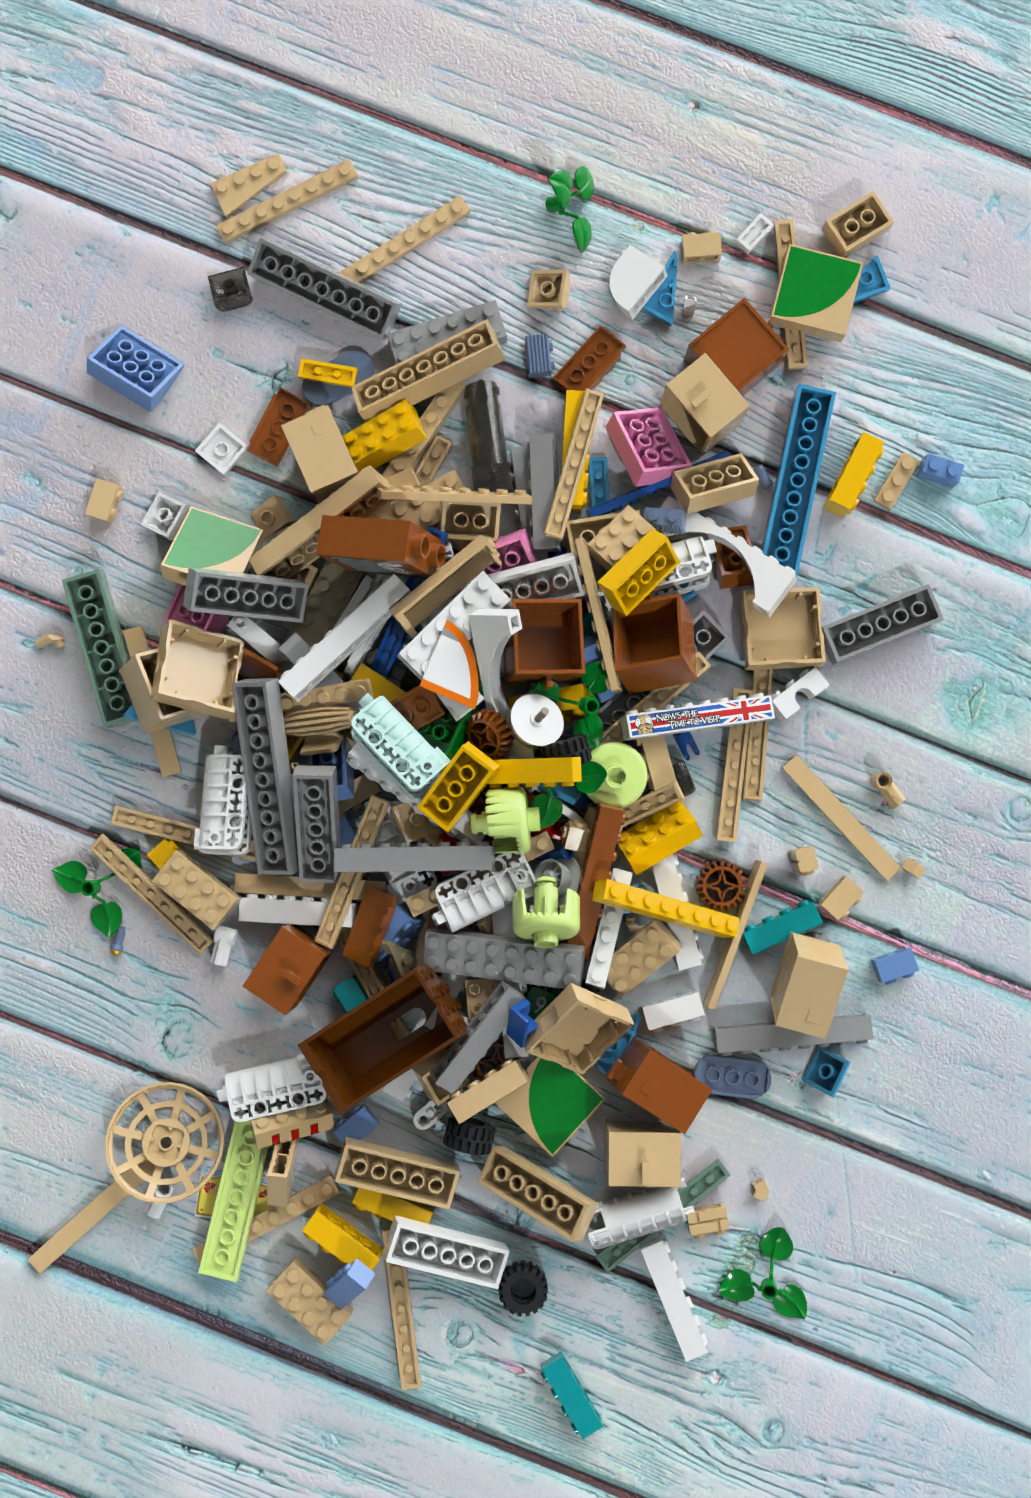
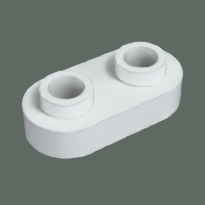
M433 1101L427 1102L415 1113L414 1125L420 1130L430 1128L447 1112V1101L441 1104V1109H436ZM421 1116H426V1117H427V1121H426V1122H422V1121L420 1120V1117H421Z

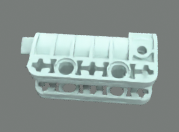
M367 693L359 701V704L362 706L358 709L360 712L352 719V738L409 799H418L433 786L451 760L438 747L434 749L384 696L373 699ZM410 790H411V791H414V792L417 791L418 794H416V793H412V794H411V793H409V792H410Z

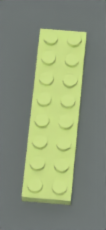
M251 1120L244 1122L235 1121L198 1272L237 1282L239 1279L270 1148L256 1149L252 1136Z

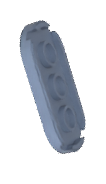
M349 351L327 362L357 368L355 385L372 377L374 374V366L371 359L361 351ZM303 380L302 388L306 399L318 406H329L353 393L352 388Z
M711 1054L702 1057L696 1063L693 1071L694 1078L713 1089L710 1093L712 1095L757 1099L764 1095L771 1086V1074L768 1068L762 1062L755 1059Z

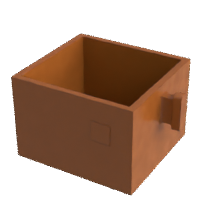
M743 298L688 345L684 361L689 366L706 353L738 392L744 396L781 365L789 348L772 330L773 325L770 322L767 324L751 304Z
M650 593L627 616L613 609L615 672L630 695L691 682L697 683L693 618L680 593L653 598Z
M511 599L504 609H519L522 629L510 637L504 648L505 684L539 683L543 681L542 690H550L553 687V682L573 683L585 674L581 599Z
M296 924L284 925L280 928L242 987L284 1015H287L297 1008L334 950L315 943V937Z
M634 1036L620 1059H616L606 1075L607 1080L622 1095L683 1134H686L713 1090L694 1078L692 1073Z

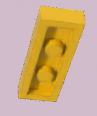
M301 358L298 378L351 388L356 383L358 369Z

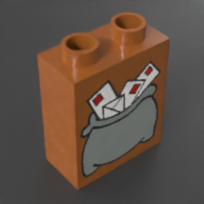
M322 515L316 555L351 572L429 578L437 571V567L441 568L444 565L446 550L439 538L411 521Z

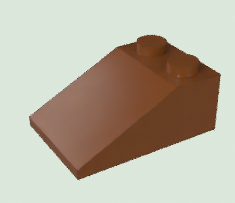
M746 525L727 528L733 536L742 537L747 541L748 545L753 547ZM714 541L717 551L713 553L715 558L714 567L719 588L726 589L753 585V577L743 559L729 547Z
M244 649L240 673L245 676L244 679L278 678L280 680L281 675L284 673L282 669Z

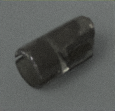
M682 760L673 764L676 781L684 797L693 794L696 788L685 761Z

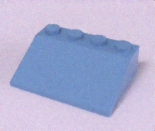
M122 325L87 358V374L149 412L162 401L184 367V363Z

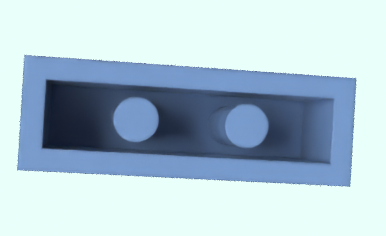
M358 1259L351 1264L348 1262L334 1277H330L325 1284L327 1289L323 1295L342 1309L366 1290L375 1273Z

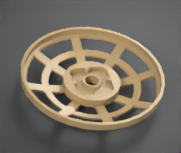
M173 1082L148 1085L130 1095L112 1116L105 1138V1155L110 1172L116 1182L127 1193L140 1200L158 1204L183 1200L202 1189L218 1169L223 1156L225 1141L223 1123L212 1102L196 1089ZM161 1089H177L175 1101H161L151 1105L145 1095ZM185 1092L199 1098L207 1105L210 1112L200 1117L194 1109L183 1104ZM138 1099L144 1109L133 1119L128 1129L117 1126L125 1110ZM163 1107H173L170 1119L159 1120L154 1110ZM181 1109L189 1113L195 1119V1122L187 1127L179 1122ZM148 1115L152 1124L146 1132L135 1131L138 1123L144 1116ZM214 1118L219 1132L218 1152L207 1149L208 1135L205 1124ZM199 1128L202 1136L201 1147L191 1145L190 1134ZM114 1134L126 1136L125 1153L128 1161L119 1166H116L113 1156ZM169 1137L172 1140V1144L169 1148L165 1149L162 1147L161 1141L163 1138ZM132 1138L142 1141L143 1153L136 1157H133ZM188 1153L199 1155L194 1165L186 1171L182 1163ZM204 1157L215 1159L209 1173L194 1187L189 1176L199 1168ZM148 1159L156 1165L153 1175L149 1176L138 1167V1164ZM175 1166L179 1176L171 1179H160L164 1167ZM132 1168L140 1178L150 1182L146 1194L132 1188L123 1179L121 1174ZM182 1181L187 1191L172 1197H154L158 1185H171Z

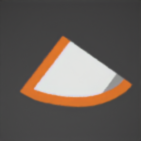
M447 620L420 686L475 710L479 692L475 655L465 635L456 625Z

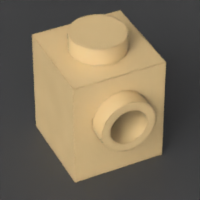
M579 819L574 821L568 820L567 826H563L561 833L564 849L584 851L589 834L587 823Z

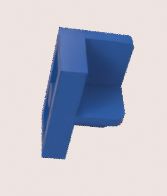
M527 999L520 1001L510 1008L506 1034L521 1048L526 1044L527 1035L536 1030L538 1026L529 1016L531 1003Z

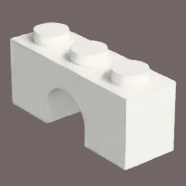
M816 667L812 670L805 669L799 674L800 679L796 682L794 679L784 686L786 690L782 693L778 690L771 696L774 714L780 722L786 720L801 708L795 700L796 692L804 693L810 700L829 686V683Z

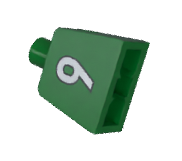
M532 985L529 989L526 999L531 1003L529 1016L533 1020L558 996V994L551 992L553 987Z

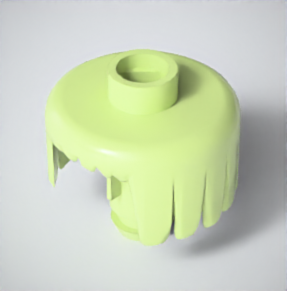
M619 742L600 745L591 752L592 759L590 761L602 765L607 771V777L596 792L586 796L597 804L600 802L622 808L634 803L642 795L647 783V767L642 756L631 746Z
M523 787L489 789L485 794L486 797H489L485 799V803L490 804V806H486L485 811H482L480 815H477L476 812L471 815L472 833L478 835V833L483 832V835L493 836L492 845L498 846L495 847V853H528L531 849V831H541L539 807L528 806L527 793Z
M549 876L537 878L534 884L537 886L534 889V905H530L529 912L528 906L525 903L524 889L518 890L513 895L512 929L518 937L534 941V946L539 948H553L558 946V941L570 939L578 934L580 930V897L572 889H567L566 906H560L558 915V889L555 887L558 884L555 878Z

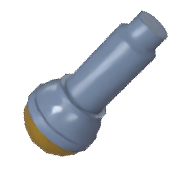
M120 926L115 942L110 947V953L114 956H119L123 952L122 942L126 927Z

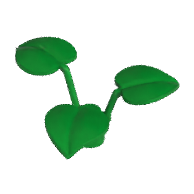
M581 166L575 171L574 181L578 190L573 193L571 191L573 181L568 171H557L547 179L556 196L547 197L545 205L549 213L559 212V215L575 218L572 224L573 234L580 253H583L588 247L592 236L590 223L585 217L580 218L579 215L564 211L568 207V202L572 196L580 193L583 200H588L593 194L594 182L588 168Z
M601 660L592 662L585 667V674L581 676V681L588 686L587 692L589 697H582L580 701L559 698L560 688L555 682H553V687L550 690H542L543 681H541L529 691V694H539L549 698L557 707V701L578 705L579 709L586 714L583 716L584 719H579L575 723L573 734H586L589 747L592 750L600 746L603 735V723L600 717L595 714L599 710L600 705L591 690L597 694L608 690L605 681L608 675L607 671L602 668Z
M593 761L581 765L582 781L576 782L578 790L586 794L596 792L607 777L606 769ZM556 782V786L546 787L545 790L548 791L549 796L540 794L532 800L531 807H539L541 829L553 825L562 815V802L559 799H553L551 788H556L559 782Z
M133 848L122 849L121 851L141 869L140 851ZM69 861L52 869L56 881L64 890L69 893L81 892L84 896H92L93 899L102 903L92 909L91 921L96 929L101 931L106 937L112 936L121 924L122 909L116 902L106 904V901L97 896V894L101 890L100 883L116 874L113 872L98 880H85L87 869L79 861Z
M776 1227L766 1232L760 1241L761 1253L764 1256L771 1257L769 1278L763 1279L759 1286L756 1282H751V1276L748 1272L742 1269H735L725 1276L719 1287V1293L734 1301H748L755 1294L753 1288L755 1286L758 1291H761L764 1298L774 1299V1307L781 1315L805 1319L807 1315V1301L802 1289L794 1284H787L783 1290L777 1289V1284L773 1279L774 1258L786 1260L793 1252V1242L785 1228Z

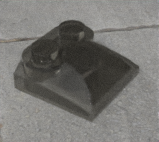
M244 267L208 276L214 305L219 311L227 312L248 306L253 301Z

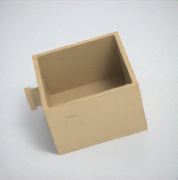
M706 353L666 384L659 405L701 456L738 428L750 407L748 402Z
M321 405L306 412L305 415L281 425L311 493H314L319 504L359 473L328 405Z
M158 648L135 654L119 669L142 726L143 734L207 716V714L150 700Z
M790 932L769 998L775 1026L826 1039L849 970L840 945Z
M605 1119L604 1172L608 1186L681 1187V1132L666 1122L609 1121Z

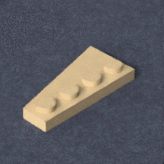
M279 153L210 184L226 219H228L235 210L241 209L248 200L258 196L260 191L265 187L271 186L284 176L287 171Z

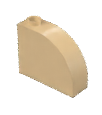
M299 1139L277 1144L274 1147L267 1174V1205L287 1207L294 1178Z

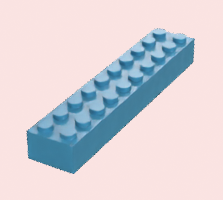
M799 384L794 392L761 547L762 554L767 557L773 556L783 567H791L795 571L796 577L798 576L836 396L834 391Z

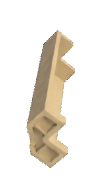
M479 535L389 610L411 638L418 634L414 628L489 565L493 562L497 565L502 563L498 558L500 554L495 549L496 545L490 537L486 539L484 536Z

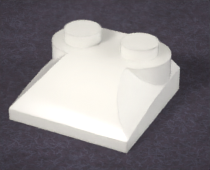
M158 492L140 525L173 541L190 507Z

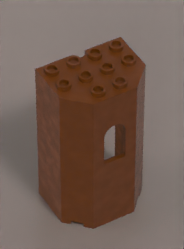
M427 964L413 969L298 1044L312 1070L320 1077L322 1086L339 1115L468 1032L467 1024L460 1010L461 1005L459 1001L451 996L449 985L442 981ZM437 1006L436 1022L431 1030L425 1024ZM413 1008L422 1009L426 1014L424 1025L398 1041L389 1023Z

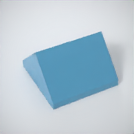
M818 1047L802 1081L834 1098L851 1062L823 1047Z

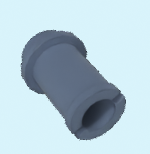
M760 465L753 469V471L757 475L762 489L765 490L774 483L765 470L767 468Z

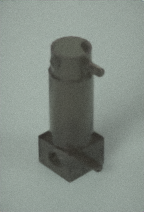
M479 379L477 382L466 385L463 393L467 403L465 411L474 491H478V488L489 489V492H496V489L508 490V493H513L502 408L498 398L500 390L496 382Z

